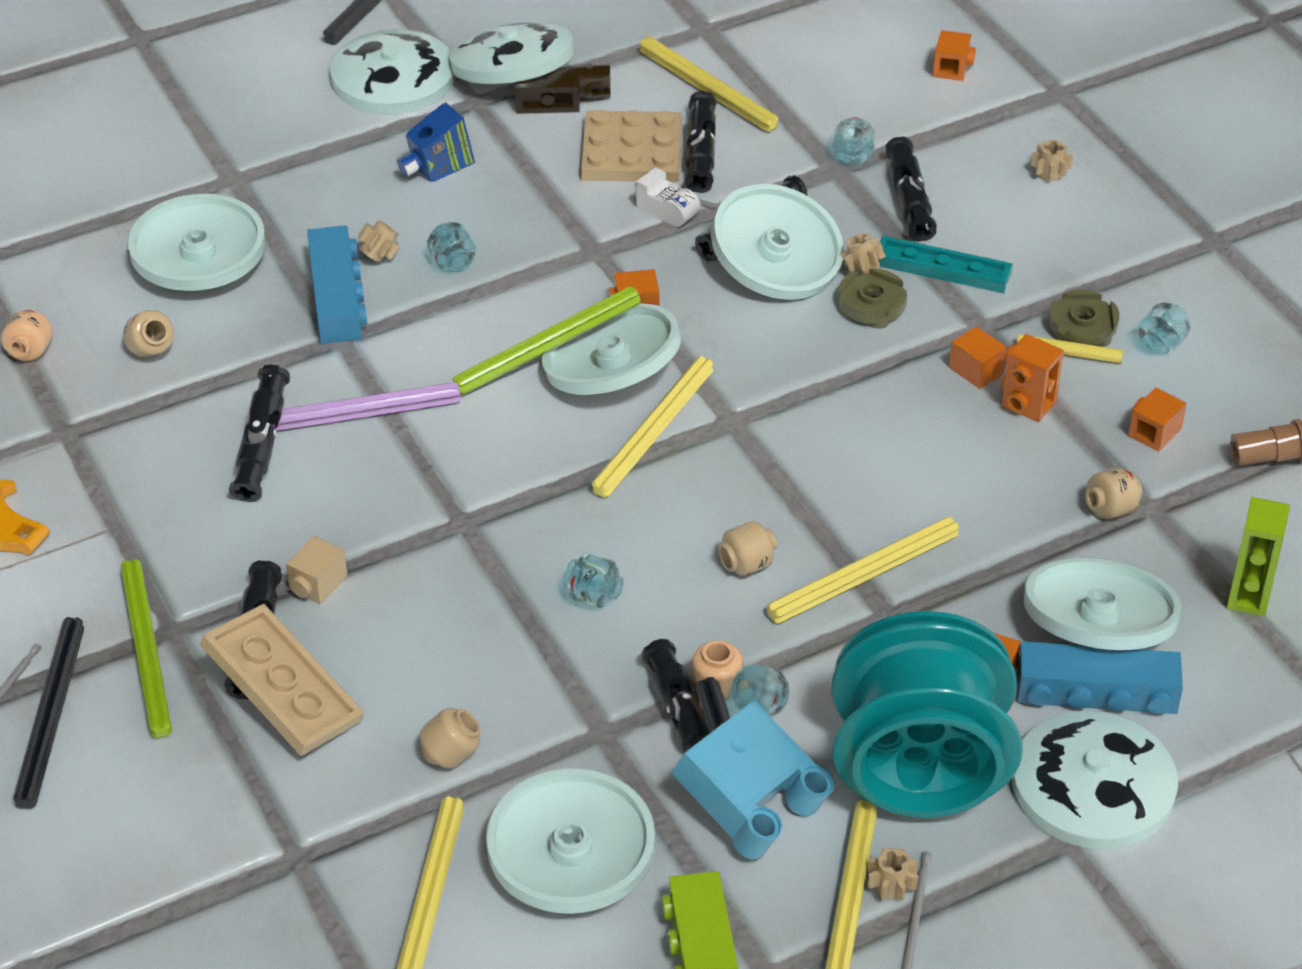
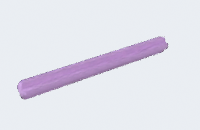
M456 382L284 408L276 432L455 404L460 402V389Z

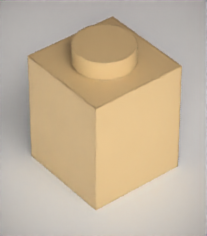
M313 536L286 563L290 590L297 596L307 598L318 604H321L348 576L345 550L316 536Z

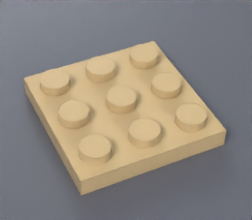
M636 110L586 111L581 169L582 181L636 182L657 167L666 172L667 181L679 182L681 112H639Z

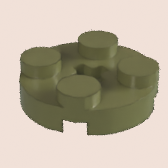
M869 269V274L858 275V271H855L845 276L839 285V312L843 316L850 317L856 321L868 323L873 328L882 329L889 325V321L898 318L904 312L907 305V290L905 291L903 288V281L900 277L889 271Z
M1068 291L1063 294L1061 300L1057 302L1054 300L1051 303L1048 318L1049 327L1056 334V340L1106 347L1111 343L1112 337L1118 329L1120 317L1118 307L1112 301L1109 305L1101 300L1102 294L1094 291ZM1079 316H1085L1086 320L1080 319Z

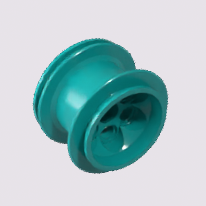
M915 611L892 615L873 622L851 637L839 653L831 683V694L835 709L844 720L834 739L833 761L838 775L846 786L861 798L872 802L884 810L917 818L943 817L961 813L977 806L1000 791L1015 775L1020 765L1023 751L1020 732L1014 721L1007 714L1016 696L1017 681L1009 653L1001 640L992 631L976 621L956 614L937 611Z

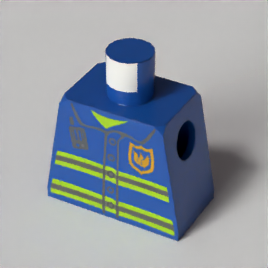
M446 102L441 104L406 133L405 137L410 152L397 160L399 169L406 177L419 171L429 181L433 182L476 163L464 118Z

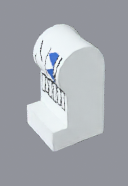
M657 167L636 181V207L672 226H682L701 210L700 201L694 192L689 189H681L667 181L666 172Z

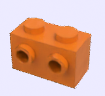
M1025 334L1016 345H1010L1004 356V364L1007 365L1006 374L1000 386L1001 390H1003L1002 406L1039 423L1057 402L1064 350L1029 334Z

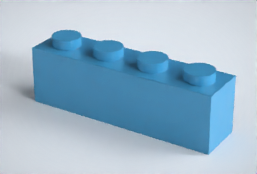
M347 225L307 229L320 343L361 340V325H367L365 304L358 305V303L364 302L362 282H355V280H361L359 260H352L358 258L356 238L349 239Z
M1021 641L1017 667L1018 703L1178 714L1183 690L1181 652L1141 649L1107 650L1083 645Z

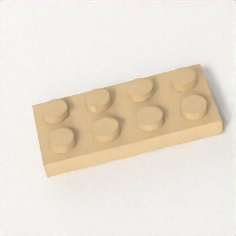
M265 604L204 634L200 646L300 756L361 722L365 712Z

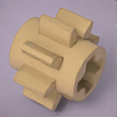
M1047 140L1042 145L1038 144L1037 152H1032L1031 166L1036 167V174L1048 181L1058 180L1062 176L1065 177L1067 169L1072 167L1073 159L1072 154H1067L1068 147L1057 140Z
M380 220L374 226L366 222L358 234V239L363 242L359 249L377 262H380L384 256L392 260L400 248L399 243L395 241L399 234Z
M866 233L850 237L846 241L848 250L840 252L844 266L848 267L849 272L858 271V275L869 274V269H879L878 259L885 257L881 242H878L876 237L870 238V235Z
M882 848L878 859L869 858L868 888H876L883 900H904L907 888L917 890L919 877L917 875L918 860H910L903 848Z

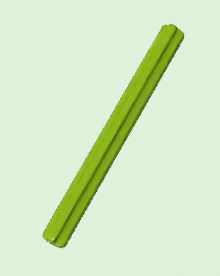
M629 286L455 375L453 382L458 384L460 394L465 395L634 308L641 302L636 289Z
M138 559L124 560L120 567L151 736L157 739L162 736L168 737L172 733V726L142 566Z

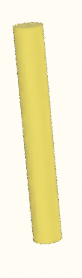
M1018 334L1017 343L1024 336L1023 334ZM1033 336L1063 349V355L1120 364L1122 361L1123 350Z

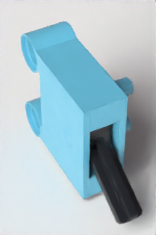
M707 677L697 682L696 690L710 734L684 753L671 774L732 838L733 845L739 854L749 859H758L767 852L782 832L783 827L779 815L771 808L763 805L784 789L786 791V803L789 808L798 815L811 816L816 813L834 790V778L825 767L815 764L755 700L730 718L719 681L715 680L714 677Z

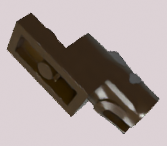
M610 64L560 67L547 73V80L515 82L516 114L580 112L579 101L603 100L604 98L611 97Z

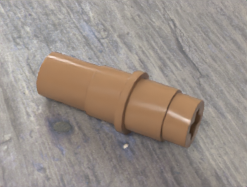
M1294 419L1290 424L1232 434L1230 442L1234 463L1236 466L1294 459L1297 462H1302V421Z

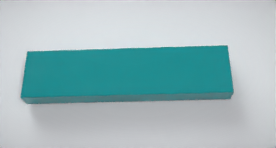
M882 236L880 240L885 257L878 259L880 267L999 293H1005L1012 274L1013 263Z

